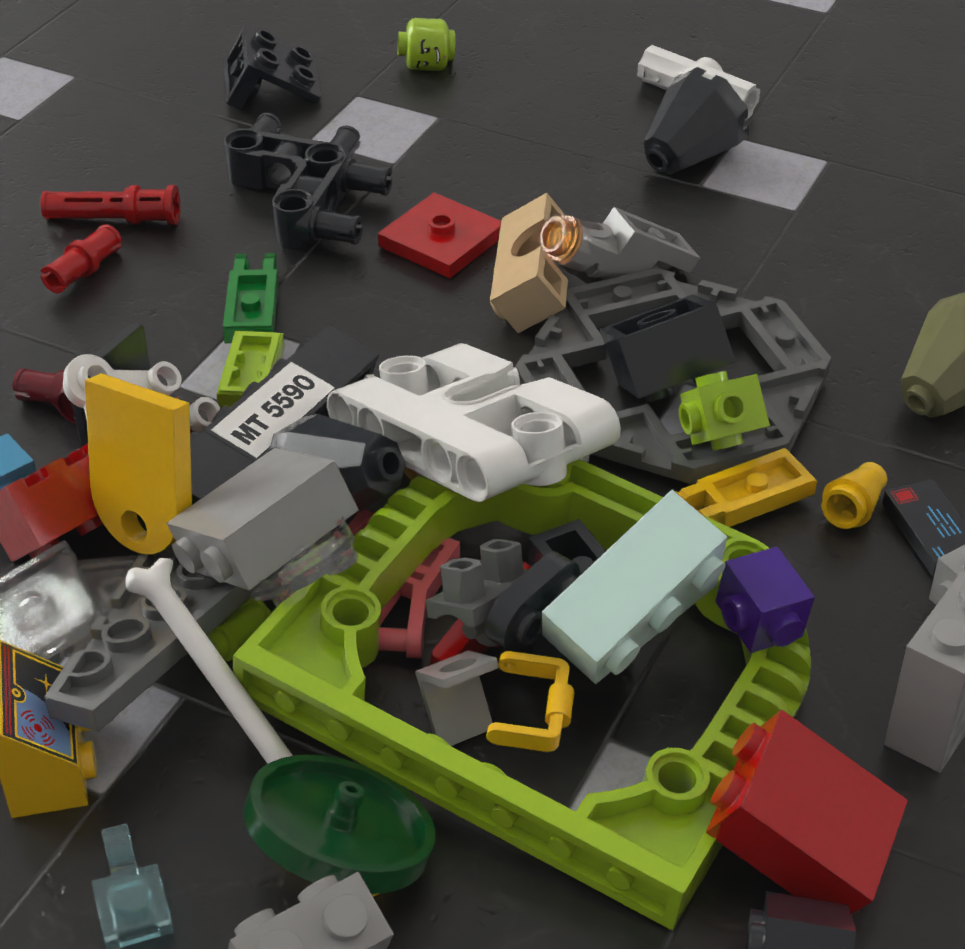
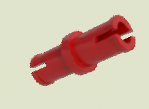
M103 224L84 240H74L65 247L62 256L41 269L40 272L43 274L40 277L45 287L53 293H61L81 276L88 277L98 270L102 260L122 247L120 245L122 238L119 232L111 225Z

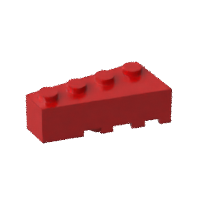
M88 443L70 453L64 459L61 457L0 490V542L12 562L29 554L34 563L63 547L58 538L61 535L76 528L79 535L82 536L103 524L96 511L91 494Z

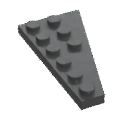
M172 546L155 554L140 553L130 569L135 567L149 569L159 558L173 560V567L170 573L171 587L207 636L221 623L226 621L250 597L260 591L268 581L296 557L251 590H246L226 582L220 583L214 578L196 572H189L175 556ZM127 573L110 597L112 610L108 616L97 617L90 627L92 640L86 649L72 654L44 696L50 718L99 732L139 695L150 688L156 680L182 657L188 654L153 603L147 597L129 592L126 589Z

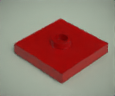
M434 192L378 233V246L450 279L499 240L501 221Z

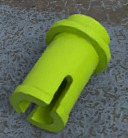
M252 596L207 637L224 661L229 662L233 659V655L238 648L271 615V612L261 599H254Z

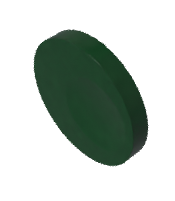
M296 755L270 762L255 775L243 810L245 826L253 841L269 858L287 871L312 883L330 875H335L339 882L359 872L371 894L393 892L415 882L424 872L435 843L436 833L433 821L425 807L413 794L399 783L371 768L335 757Z

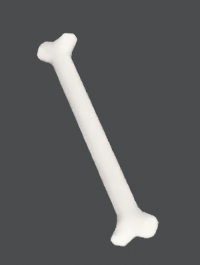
M159 558L149 569L137 567L130 569L126 576V589L129 592L147 597L153 603L267 764L280 758L293 756L171 587L170 573L173 567V560Z

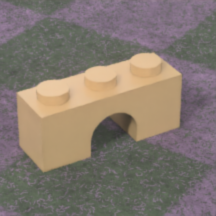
M548 193L504 216L501 221L490 303L496 315L502 320L506 319L517 333L550 317V315L562 311L566 307L568 279L554 263V255L550 253L549 243L551 235L557 226L567 217Z

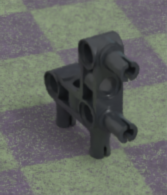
M262 113L250 129H237L229 132L224 137L229 181L234 185L242 187L277 190L272 200L275 237L277 244L286 249H303L320 239L337 240L357 245L363 232V225H361L363 222L362 216L336 213V209L345 195L352 190L379 193L387 196L392 187L393 177H390L392 175V168L357 163L355 158H352L354 152L359 148L361 141H359L360 134L358 130L348 125L339 127L330 142L281 135V128H279L281 123L278 117L271 113Z

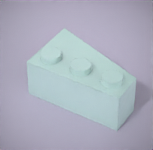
M671 490L542 611V635L595 684L610 672L614 675L621 673L634 660L644 644L668 628L677 617L717 586L718 578L726 566L722 559L727 536L675 491Z

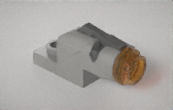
M613 207L603 224L583 221L570 215L553 216L544 224L539 238L540 247L551 260L557 262L562 269L587 284L649 270L655 264L666 270H670L674 266L690 273L700 260L698 254L679 233L616 207Z

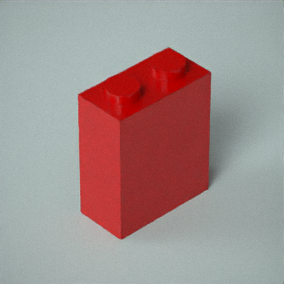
M780 710L761 727L756 723L749 725L741 734L732 750V755L738 759L734 769L721 780L711 797V804L717 808L706 833L716 838L719 843L792 895L848 904L852 915L874 900L908 800L783 710Z

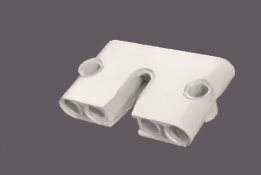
M463 343L422 358L417 356H398L387 359L379 365L380 378L368 377L330 392L327 397V410L330 418L382 434L397 442L405 461V467L476 502H482L521 484L543 486L557 483L567 475V464L617 443L621 431L619 418L614 408L603 398L550 377L509 387L508 372L513 369L512 362Z

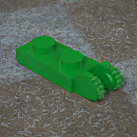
M265 253L262 269L250 270L247 254H235L234 269L229 272L223 320L224 344L232 343L235 331L274 332L278 295L276 253Z

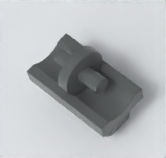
M492 539L480 545L481 560L464 557L453 559L441 565L443 592L426 600L428 618L438 619L444 615L457 617L464 623L462 626L464 635L469 639L475 638L479 643L487 647L498 645L485 635L486 619L493 604L510 585L528 571L523 569L521 544L502 539Z

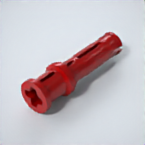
M130 185L124 191L50 192L49 190H44L40 199L41 213L45 220H50L51 218L125 219L127 223L132 225H140L142 221H167L169 225H177L181 214L180 193L176 185H168L166 189H141L139 185Z

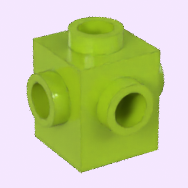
M726 371L695 378L697 388L680 394L682 403L679 406V419L684 432L690 435L692 445L710 441L713 451L744 444L742 436L744 432L770 426L757 374L728 380Z

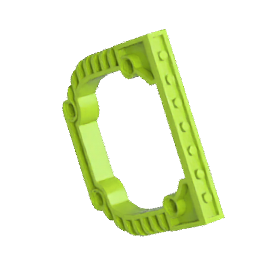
M580 459L566 465L567 475L557 483L543 486L521 484L482 502L473 501L423 475L415 477L410 481L408 487L397 490L388 498L387 504L370 518L368 525L364 529H361L354 535L348 547L332 559L327 569L317 564L234 653L233 673L260 710L368 768L383 774L407 789L673 931L723 846L716 838L708 835L706 830L717 808L711 804V797L721 780L734 769L738 760L732 755L734 745L749 725L756 723L761 727L780 710L785 711L794 718L804 700L811 673V656L806 628L802 638L787 646H773L753 653L749 652L741 640L746 667L695 746L690 751L683 748H665L657 751L648 761L642 782L611 791L587 793L577 810L574 811L510 778L497 766L486 762L482 763L451 747L443 738L435 734H426L365 702L366 677L362 668L373 662L378 654L380 619L383 607L428 555L444 540L450 538L458 531L499 521L516 530L536 535L580 519L598 543L608 550L663 497ZM704 516L727 536L722 559L724 563L731 559L769 549L762 542ZM721 573L717 586L698 600L695 605L702 615L715 624L731 631L725 624L722 612L715 602L722 576Z

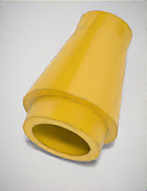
M866 462L858 469L829 482L823 490L821 502L822 511L826 519L834 526L842 529L860 527L866 524L872 516L882 489L887 484L888 479L885 470L874 462Z

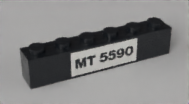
M329 324L313 338L305 337L291 357L287 360L279 359L270 370L268 376L259 383L254 381L249 384L241 398L231 407L223 406L216 413L211 424L203 429L202 432L193 431L190 434L192 505L271 451L272 437L276 432L305 416L320 414L329 417L327 410L328 394L336 389L363 380L365 375L373 374L379 354Z

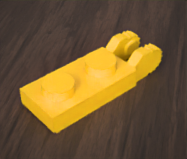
M786 448L698 479L696 484L675 492L701 515L731 527L815 495L817 480Z

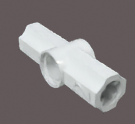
M651 45L644 51L643 57L638 63L637 76L641 77L642 81L667 90L677 78L699 67L706 70L702 75L703 77L711 80L715 75L727 79L748 107V118L752 116L754 108L759 102L760 89L756 88V84L723 72L721 66L712 58L703 57L693 61L654 45Z

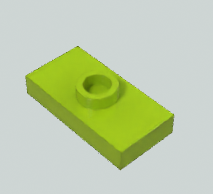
M235 331L216 392L217 404L221 408L225 405L231 407L241 398L249 384L254 381L259 383L268 376L274 364L283 356L285 349L284 333Z

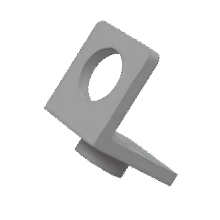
M468 650L415 671L432 732L443 738L450 746L487 732L488 726L492 723L479 676L499 668L496 657Z

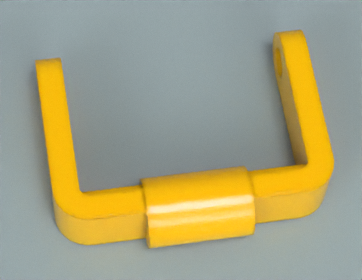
M512 651L503 652L500 655L498 664L502 671L555 680V683L549 688L545 722L549 727L547 730L495 722L491 723L487 728V740L496 745L543 752L556 750L560 743L561 729L569 726L571 722L574 689L568 684V663L560 658Z

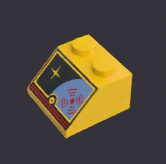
M0 640V781L11 818L88 806L87 780L98 777L93 741L84 742V732L91 731V729L50 718L44 696L64 667Z

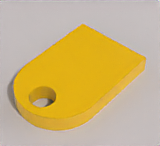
M100 373L85 380L90 488L94 506L104 526L118 542L137 553L155 554L176 542L166 523L192 506L189 402ZM137 514L143 519L147 531L140 525Z

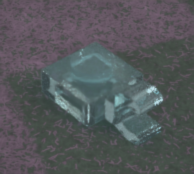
M127 823L101 830L111 876L92 881L106 949H118L174 933L158 864L137 868Z

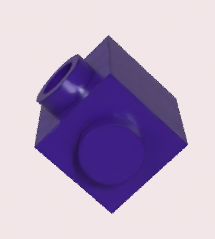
M778 546L725 561L726 566L722 572L715 602L722 612L727 627L732 632L738 634L750 653L773 646L784 647L803 637L815 596Z

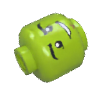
M412 18L407 24L406 32H398L397 54L398 56H405L406 65L411 70H444L448 62L454 61L455 31L449 30L446 21L442 19Z

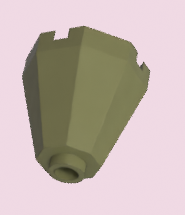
M965 292L940 299L928 312L902 375L901 393L904 401L913 412L919 415H926L930 418L938 417L965 405Z

